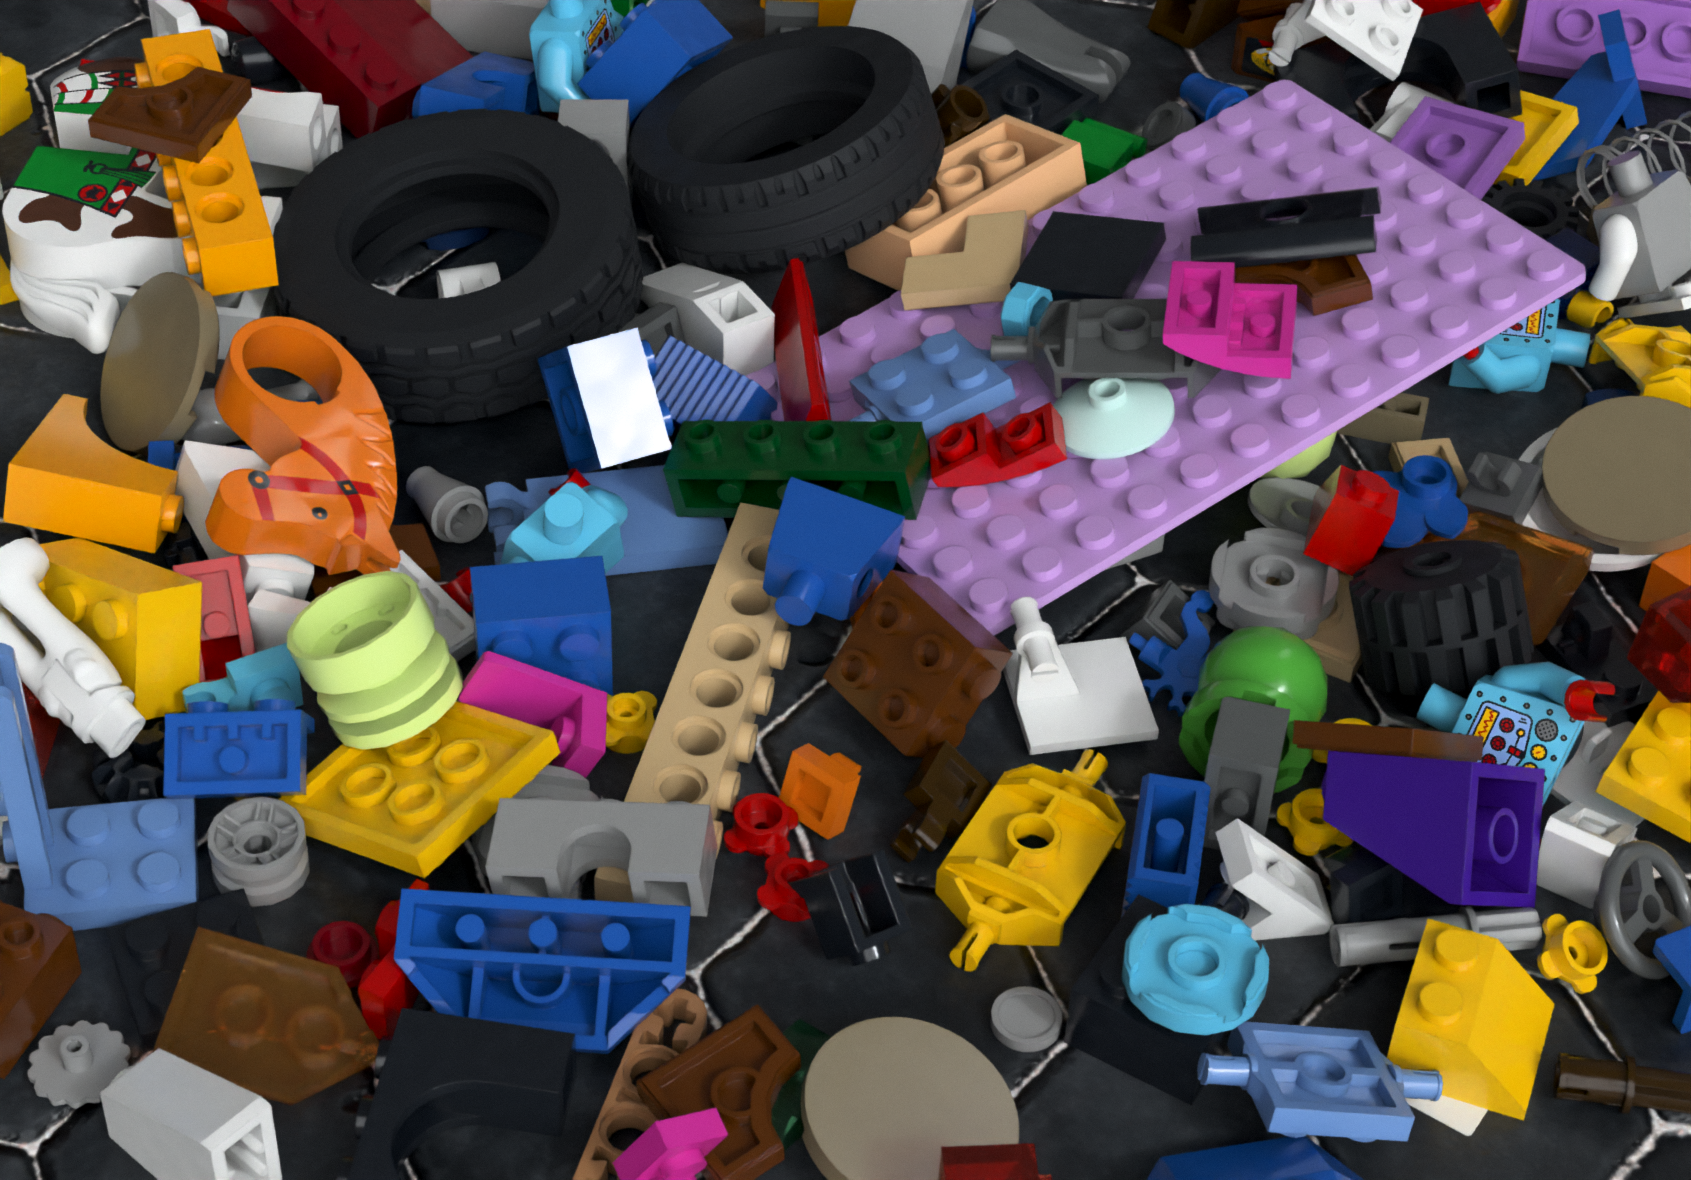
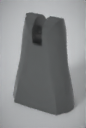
M997 0L976 25L966 55V66L969 74H979L1014 50H1018L1099 94L1098 103H1103L1109 97L1115 85L1121 81L1131 64L1128 56L1123 52L1072 30L1028 0Z

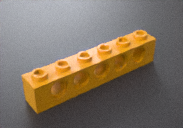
M210 29L141 39L144 62L134 64L138 89L162 86L185 77L196 67L223 73ZM237 117L200 163L156 153L158 166H162L167 199L172 205L178 238L189 236V238L181 239L188 275L199 274L203 290L210 292L212 297L278 286L273 235Z

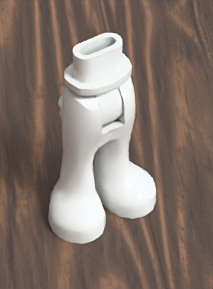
M27 537L16 539L0 548V643L8 644L15 650L21 680L39 699L40 704L50 716L59 718L64 725L72 728L75 735L85 744L96 742L110 758L117 757L129 747L146 723V719L132 705L135 693L127 686H120L122 679L105 653L90 637L67 619L41 591L38 584L43 580L50 568L46 552L34 539ZM13 615L41 641L46 652L45 654L34 646L13 622Z

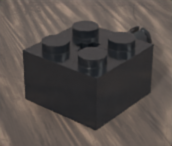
M1225 883L1212 885L1201 905L1215 907L1244 920L1250 910L1246 897L1234 888L1232 894L1222 906L1219 902L1228 891L1229 885ZM1138 894L1071 989L1064 1043L1192 1106L1205 1086L1200 1084L1201 1080H1198L1197 1074L1200 1055L1202 1053H1209L1210 1055L1224 1056L1229 1049L1227 1043L1231 1030L1210 1035L1175 1032L1148 1019L1130 1001L1122 982L1123 955L1126 940L1140 920L1152 914V920L1159 915L1167 914L1168 911L1167 907Z

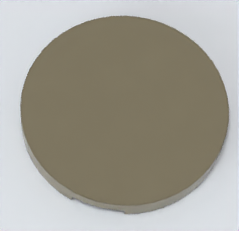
M164 272L150 278L129 300L112 333L103 365L100 401L105 429L110 439L121 449L148 456L149 441L174 440V444L180 441L198 417L191 408L199 393L205 372L215 374L220 340L217 309L211 293L202 290L198 283L188 276L174 272Z
M1625 396L1596 402L1567 418L1552 434L1544 451L1542 461L1543 495L1547 506L1556 520L1573 536L1580 533L1596 542L1619 548V554L1654 555L1690 545L1691 408L1657 397Z
M879 1017L852 1024L825 1042L814 1057L801 1085V1116L804 1126L802 1138L813 1162L827 1180H1003L1014 1161L1019 1141V1120L1009 1087L996 1067L982 1052L959 1035L936 1024L905 1017Z

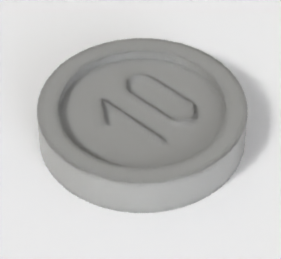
M1021 986L1006 990L996 998L991 1010L990 1025L994 1036L1006 1047L1020 1052H1036L1051 1046L1057 1040L1061 1032L1063 1016L1060 1005L1049 993L1038 988Z

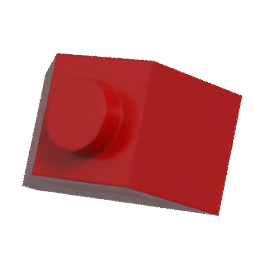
M1340 465L1318 488L1314 496L1303 554L1353 576L1360 568L1370 564L1392 526L1396 516L1399 491L1390 487L1389 483L1376 473L1367 470L1356 472Z

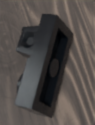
M1593 601L1571 607L1563 624L1540 631L1536 647L1549 662L1582 676L1586 680L1610 682L1615 686L1614 695L1596 693L1593 699L1595 711L1599 715L1607 716V721L1604 723L1608 728L1627 721L1631 723L1639 721L1660 687L1634 657L1628 654L1615 640L1612 634L1613 624L1607 621L1595 607L1596 604Z

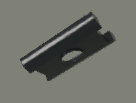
M1379 187L1198 207L1197 212L1201 234L1204 235L1191 236V261L1235 262V268L1376 252L1377 234L1374 215L1372 214L1381 213L1382 200ZM1296 216L1294 218L1286 220H1267L1272 218Z

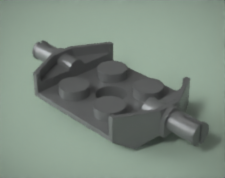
M1062 299L1050 301L1037 325L1029 326L1028 336H991L992 362L1028 361L1029 364H1034L1035 371L1055 398H1062L1063 378H1084L1086 380H1098L1100 378H1146L1149 380L1187 378L1188 398H1195L1221 370V368L1199 362L1163 345V327L1167 299ZM1132 329V331H1120V330Z

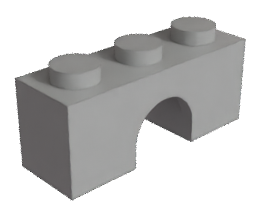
M541 796L527 799L500 798L485 865L492 894L569 899L572 886L583 874L599 867H617L628 872L634 903L691 906V916L707 917L718 848L711 807L707 804H691L684 801L644 803L621 802L615 799H600L597 801L552 800Z

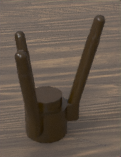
M940 84L931 93L944 135V148L978 130L990 118L984 99L976 90L969 86L958 85L950 91L947 86Z

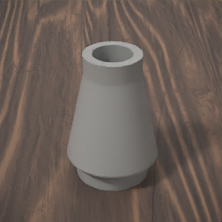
M430 466L420 467L409 476L406 483L407 494L416 502L434 534L439 539L446 542L466 543L476 538L483 531L488 520V509L485 505L484 496L477 488L440 474Z

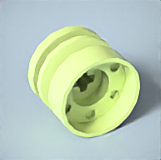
M392 571L364 574L340 583L315 598L302 610L287 632V648L305 681L317 692V703L320 709L328 716V723L335 736L348 747L362 750L387 747L417 735L436 723L455 704L463 688L462 671L456 659L449 654V645L445 638L435 630L434 616L417 583L405 573Z

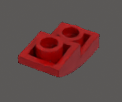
M1051 402L1029 413L1019 414L1008 423L997 428L993 426L982 412L962 423L949 425L939 434L929 438L931 478L937 487H965L1005 481L1045 469L1067 459L1063 420Z
M416 879L408 889L429 890V884ZM400 899L390 901L384 907L377 920L375 935L378 938L380 959L374 960L367 967L358 986L364 1032L380 1040L383 1035L393 1036L401 1009H411L419 994L417 988L394 961Z

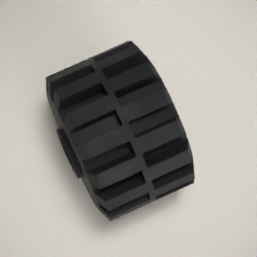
M1445 540L1419 544L1371 561L1369 565L1356 571L1353 574V580L1349 581L1365 678L1369 683L1376 684L1377 689L1385 692H1400L1401 695L1421 696L1426 695L1435 683L1453 693L1472 690L1478 679L1486 674L1494 675L1503 666L1527 664L1531 660V653L1534 652L1519 555L1515 550L1506 549V545L1496 542H1481V540Z

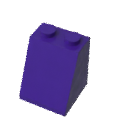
M1328 751L1327 770L1322 780L1324 821L1449 904L1535 907L1545 769L1468 761Z

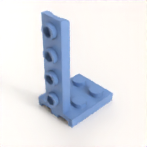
M0 643V817H8V821H3L2 825L4 856L6 863L18 862L24 887V910L34 914L46 913L53 915L66 925L71 926L73 931L112 927L198 902V837L195 798H160L54 809L48 808L15 650L8 644Z

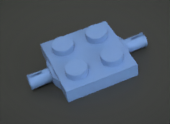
M955 329L946 333L932 335L922 345L894 359L880 361L873 365L869 371L849 380L855 401L866 412L848 421L877 422L891 420L895 422H922L926 442L928 443L929 438L939 434L949 425L962 423L982 412L985 414L1015 399L1016 394L1012 379L1003 370L1020 361L992 362L991 349L982 350L976 348Z
M1245 1021L1231 1030L1227 1045L1232 1056L1202 1053L1197 1068L1198 1080H1201V1085L1240 1086L1242 1090H1246L1251 1095L1268 1132L1280 1133L1293 1138L1316 1135L1346 1137L1358 1142H1372L1375 1140L1407 1142L1415 1116L1405 1098L1437 1102L1443 1089L1442 1076L1439 1075L1438 1070L1401 1069L1398 1065H1393L1380 1052L1370 1032L1364 1030Z

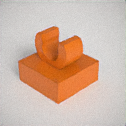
M807 743L792 751L779 798L797 812L799 822L829 840L845 830L861 778L858 773H860L862 766L840 752L828 756L810 743Z

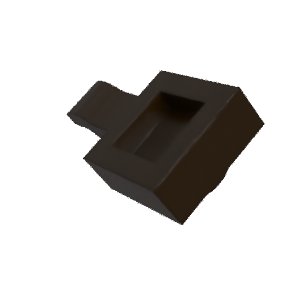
M947 740L929 748L903 793L917 809L896 830L889 845L907 863L914 860L922 846L929 852H932L939 846L945 835L951 839L963 833L992 786Z

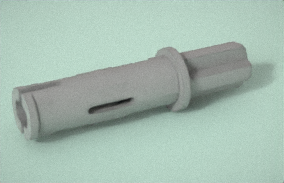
M1467 905L1461 906L1458 913L1332 924L1329 935L1333 962L1337 964V967L1415 960L1428 918L1497 938L1508 951L1534 949L1537 947L1542 938V927L1538 912L1530 907L1474 912L1473 908Z

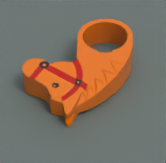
M271 316L259 318L245 324L237 331L230 344L215 386V403L218 412L226 424L271 468L268 471L237 469L229 472L221 479L205 520L209 537L225 551L237 555L279 553L300 556L314 565L324 567L329 575L353 571L354 569L362 574L391 571L390 568L396 569L401 557L389 533L397 501V471L394 442L387 414L374 384L359 362L335 338L311 323L290 317ZM258 367H270L295 374L316 390L323 404L318 405L315 401H291L278 397L257 384L247 370Z

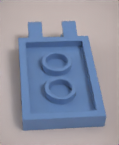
M664 465L581 473L591 485L598 486L620 496L628 509L627 518L619 527L624 557L605 574L606 576L717 564L728 535L724 517H677L663 472ZM568 475L526 479V492L520 491L506 482H495L485 486L488 505L487 525L489 532L494 535L497 551L494 552L495 565L501 563L505 542L511 532L551 497L548 491L551 488L556 489L569 478Z

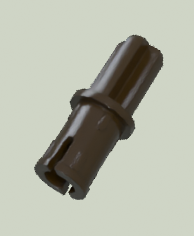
M1559 1052L1554 1071L1553 1095L1555 1099L1588 1101L1618 1106L1619 1112L1622 1114H1628L1632 1106L1691 1114V1073L1636 1066L1635 1057L1628 1055L1624 1057L1623 1061Z

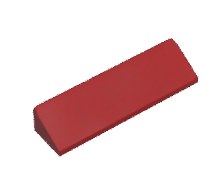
M799 258L790 259L771 307V311L775 314L774 350L784 421H832L812 294L803 261H800Z

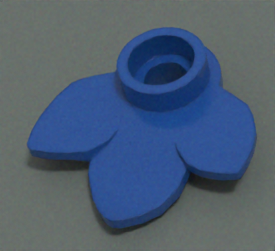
M1422 455L1408 460L1400 472L1373 471V473L1384 478L1390 487L1399 491L1395 520L1381 544L1382 546L1388 548L1410 547L1420 542L1428 532L1442 538L1454 539L1466 527L1468 509L1456 496L1457 480L1453 475L1451 466L1443 459Z

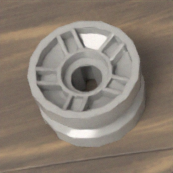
M268 797L245 798L228 805L218 813L207 831L209 856L212 860L213 881L221 894L244 888L251 907L267 906L290 898L304 885L310 872L305 824L298 811L286 802Z

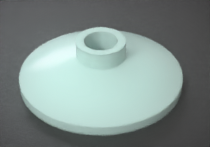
M1146 378L1083 379L1062 393V398H1058L1053 404L1063 420L1066 451L1089 459H1116L1138 453L1160 440L1171 427L1175 416L1174 401L1169 389L1159 380H1149Z

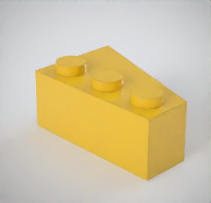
M83 538L39 544L48 556L50 568L38 586L47 599L105 653L122 679L120 686H127L135 693L132 705L146 720L163 717L165 714L185 712L182 691L193 684L199 683L202 582Z

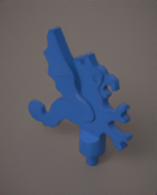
M1205 590L1193 593L1190 601L1185 603L1179 620L1184 629L1186 639L1177 650L1154 635L1148 641L1135 632L1128 641V643L1141 651L1138 659L1161 675V679H1145L1142 682L1144 690L1149 693L1148 701L1153 702L1157 693L1163 689H1168L1171 691L1172 700L1169 701L1167 710H1176L1178 716H1183L1186 708L1182 697H1193L1195 692L1198 691L1199 669L1209 653L1205 654L1210 644V638L1207 629L1198 619L1196 613L1197 611L1201 613L1210 611L1214 603L1210 593Z

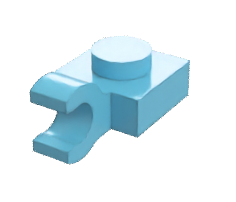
M287 642L225 663L226 678L213 682L196 683L182 691L186 712L188 703L198 701L227 703L228 712L254 711V702L264 699L292 700L296 702V707L303 705L299 669L287 648Z

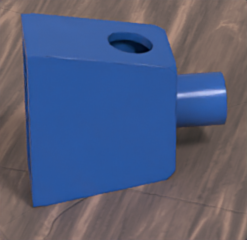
M791 477L788 481L770 540L763 582L764 591L768 595L777 598L775 610L780 618L796 626L808 624L815 612L840 621L850 619L896 565L905 516Z

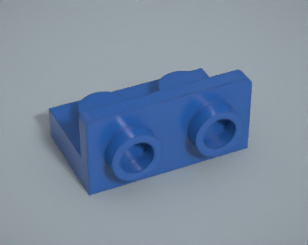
M285 699L257 700L254 702V711L228 712L227 703L198 701L187 704V713L165 714L163 796L169 799L306 795L307 734L314 733L315 719L301 709L296 710L295 701Z

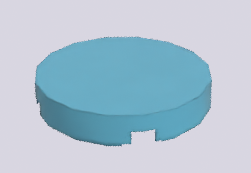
M1181 904L1168 907L1167 914L1159 915L1152 920V914L1136 924L1125 943L1122 982L1130 1001L1148 1019L1175 1032L1210 1035L1233 1030L1254 1016L1266 994L1269 976V957L1263 944L1260 950L1258 943L1251 938L1252 929L1240 918L1215 907Z

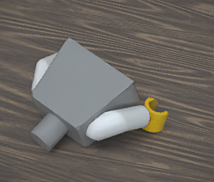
M1639 150L1627 152L1608 162L1607 165L1617 191L1593 210L1592 217L1600 244V264L1589 285L1590 292L1581 290L1576 293L1567 309V318L1586 329L1592 328L1595 322L1603 323L1612 317L1614 307L1609 301L1661 293L1691 269V185L1685 173L1678 169L1649 174Z

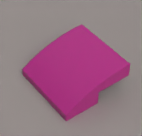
M1172 261L1163 327V345L1189 358L1217 368L1261 377L1291 379L1297 285L1235 283V262Z

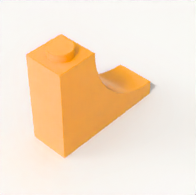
M63 394L9 462L3 522L155 554L168 532L177 533L184 510V496L175 495L178 471L146 463L109 446L96 436L86 423L88 399Z

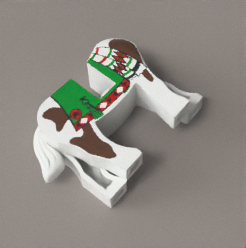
M111 57L86 63L61 74L53 80L50 90L60 148L37 146L8 193L2 208L11 255L10 281L15 294L19 298L23 315L37 328L53 335L74 338L94 354L107 351L112 333L124 308L135 292L150 278L160 273L174 272L192 278L203 290L200 275H188L181 239L189 238V236L182 238L177 236L172 205L167 199L162 166H158L156 153L90 136L89 118L117 86L138 89L134 64L144 62V59L138 57ZM251 87V99L236 116L258 189L297 186L307 174L313 171L315 166L334 152L343 149L339 106L323 104L322 93H279ZM262 196L261 199L273 235L275 225L279 221L283 210L282 198ZM273 287L213 296L220 329L218 359L225 360L234 335L245 324L259 318L277 316Z

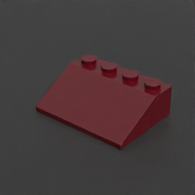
M228 0L227 10L310 92L322 93L323 104L339 106L340 122L357 139L368 133L372 134L379 131L380 128L406 119H413V101L421 85L473 58L415 0Z

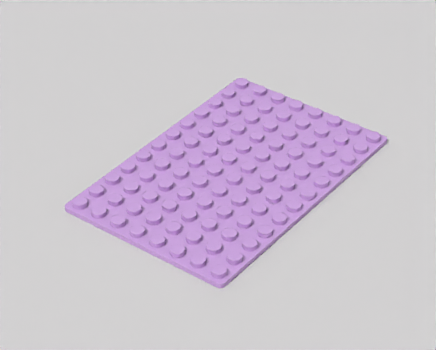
M1280 80L1270 83L1256 94L1232 107L1222 110L1218 115L1195 128L1177 135L1173 140L1150 153L1132 160L1125 167L1098 182L1085 186L1080 192L1055 206L1037 213L1028 220L1026 256L1053 211L1164 223L1166 241L1133 299H1167L1172 261H1191V236L1204 235L1201 234L1197 212L1198 207L1378 186L1382 200L1381 213L1372 214L1374 215L1377 234L1376 252L1356 254L1371 281L1373 300L1313 316L1303 304L1297 302L1291 379L1261 377L1221 369L1195 398H1188L1187 378L1159 380L1172 394L1175 406L1174 420L1169 430L1160 440L1138 453L1116 459H1089L1066 451V460L1045 469L1005 481L975 486L937 487L930 477L917 520L904 521L897 563L910 574L931 578L995 636L1015 624L1014 618L1010 613V610H1012L1010 606L1015 600L1022 597H1032L1037 601L1039 610L1580 286L1586 280L1585 266L1293 81ZM1296 216L1272 218L1267 220H1286L1294 218ZM899 290L888 299L857 316L845 320L841 325L819 336L832 421H848L866 412L855 401L849 380L869 371L873 365L880 361L894 359L922 345L932 335L946 333L955 329L976 348L990 350L991 336H1004L1000 317L1004 301L904 310L901 290ZM1126 329V330H1120V331H1132V329ZM775 361L758 371L746 375V377L760 384L778 402L777 410L771 412V420L784 421ZM1020 361L1003 370L1012 379L1016 398L985 413L993 426L997 428L1008 423L1019 414L1029 413L1049 402L1053 405L1058 398H1055L1037 374L1034 364H1029L1028 361ZM1063 378L1062 393L1084 378ZM928 442V443H927V446H928V451H929V455H930V448H929V442Z

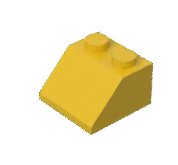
M1428 918L1396 1020L1387 1058L1393 1065H1398L1401 1069L1438 1070L1443 1081L1441 1094L1443 1096L1524 1121L1554 1003L1497 938Z

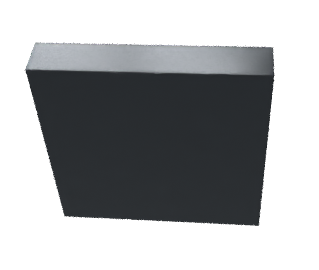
M1053 211L1011 281L1010 289L1012 290L1018 282L1050 289L1053 301L1062 299H1133L1166 241L1164 223Z

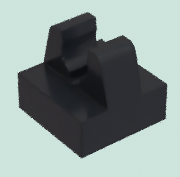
M1349 846L1324 858V866L1333 871L1330 873V885L1325 887V894L1331 901L1334 924L1390 920L1403 913V878L1401 871L1372 852L1365 853Z

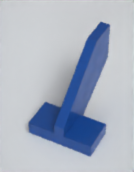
M1620 9L1598 15L1606 51L1591 55L1553 97L1552 100L1577 107L1579 124L1533 180L1538 181L1576 171L1578 160L1584 151L1602 145L1621 115H1623L1626 129L1648 124ZM1595 153L1588 159L1585 168H1587Z

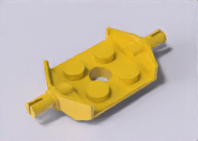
M1619 318L1596 334L1589 357L1590 364L1615 360L1614 364L1624 370L1637 383V388L1641 391L1639 396L1666 399L1691 408V334L1681 325L1668 328L1636 325L1629 318L1626 321L1624 318Z
M1085 750L1072 772L1064 769L1062 773L1030 763L1005 771L937 869L935 893L967 929L956 947L950 952V959L955 966L961 968L965 962L964 971H975L989 946L995 943L999 945L1059 946L1061 944L1064 923L1113 846L1121 849L1124 842L1126 821L1112 796L1094 787L1102 773L1108 768V762L1101 753L1098 752L1093 760L1094 750ZM1034 835L1045 839L1049 845L1043 848L1032 849L1021 845L1017 840Z

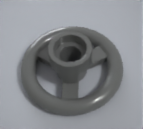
M1630 841L1621 845L1612 853L1603 868L1599 891L1593 905V915L1597 929L1608 941L1618 960L1627 969L1647 979H1663L1670 976L1669 972L1657 958H1649L1643 955L1633 943L1641 934L1658 932L1661 936H1665L1691 926V889L1685 874L1677 861L1666 850L1649 841ZM1630 866L1633 883L1621 885L1624 874ZM1652 866L1658 871L1667 885L1673 903L1674 915L1665 909L1663 900L1655 889Z

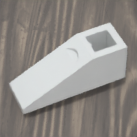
M680 263L643 277V289L640 298L649 308L659 302L676 306L686 345L699 350L704 355H708L712 359L745 376L774 362L775 314L744 281L686 263Z

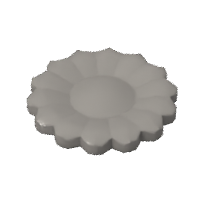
M82 1020L73 1026L62 1025L56 1028L53 1035L41 1038L39 1049L31 1052L29 1056L31 1067L27 1071L28 1079L31 1083L35 1084L34 1090L36 1095L49 1098L53 1106L67 1104L70 1107L78 1108L85 1103H99L101 1101L100 1092L110 1085L117 1074L129 1067L127 1061L131 1057V1051L129 1046L124 1044L122 1033L110 1031L106 1023L99 1022L91 1025L88 1021Z

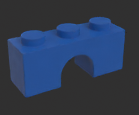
M484 51L421 85L413 101V119L422 115L462 109H502L539 116L540 102L534 63Z

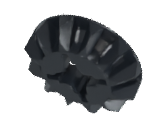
M162 720L151 730H141L129 747L117 757L110 758L102 749L93 752V770L91 772L93 784L98 794L106 802L117 803L167 798L163 796L165 724ZM157 757L159 769L156 766L152 768L146 764L134 768L133 759L141 758L148 762Z

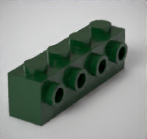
M704 419L699 421H683L664 465L663 472L677 517L734 518L740 502L780 510L788 481L791 477L903 515L905 520H917L931 477V463L922 422H895L891 420L877 422L831 420L713 421Z

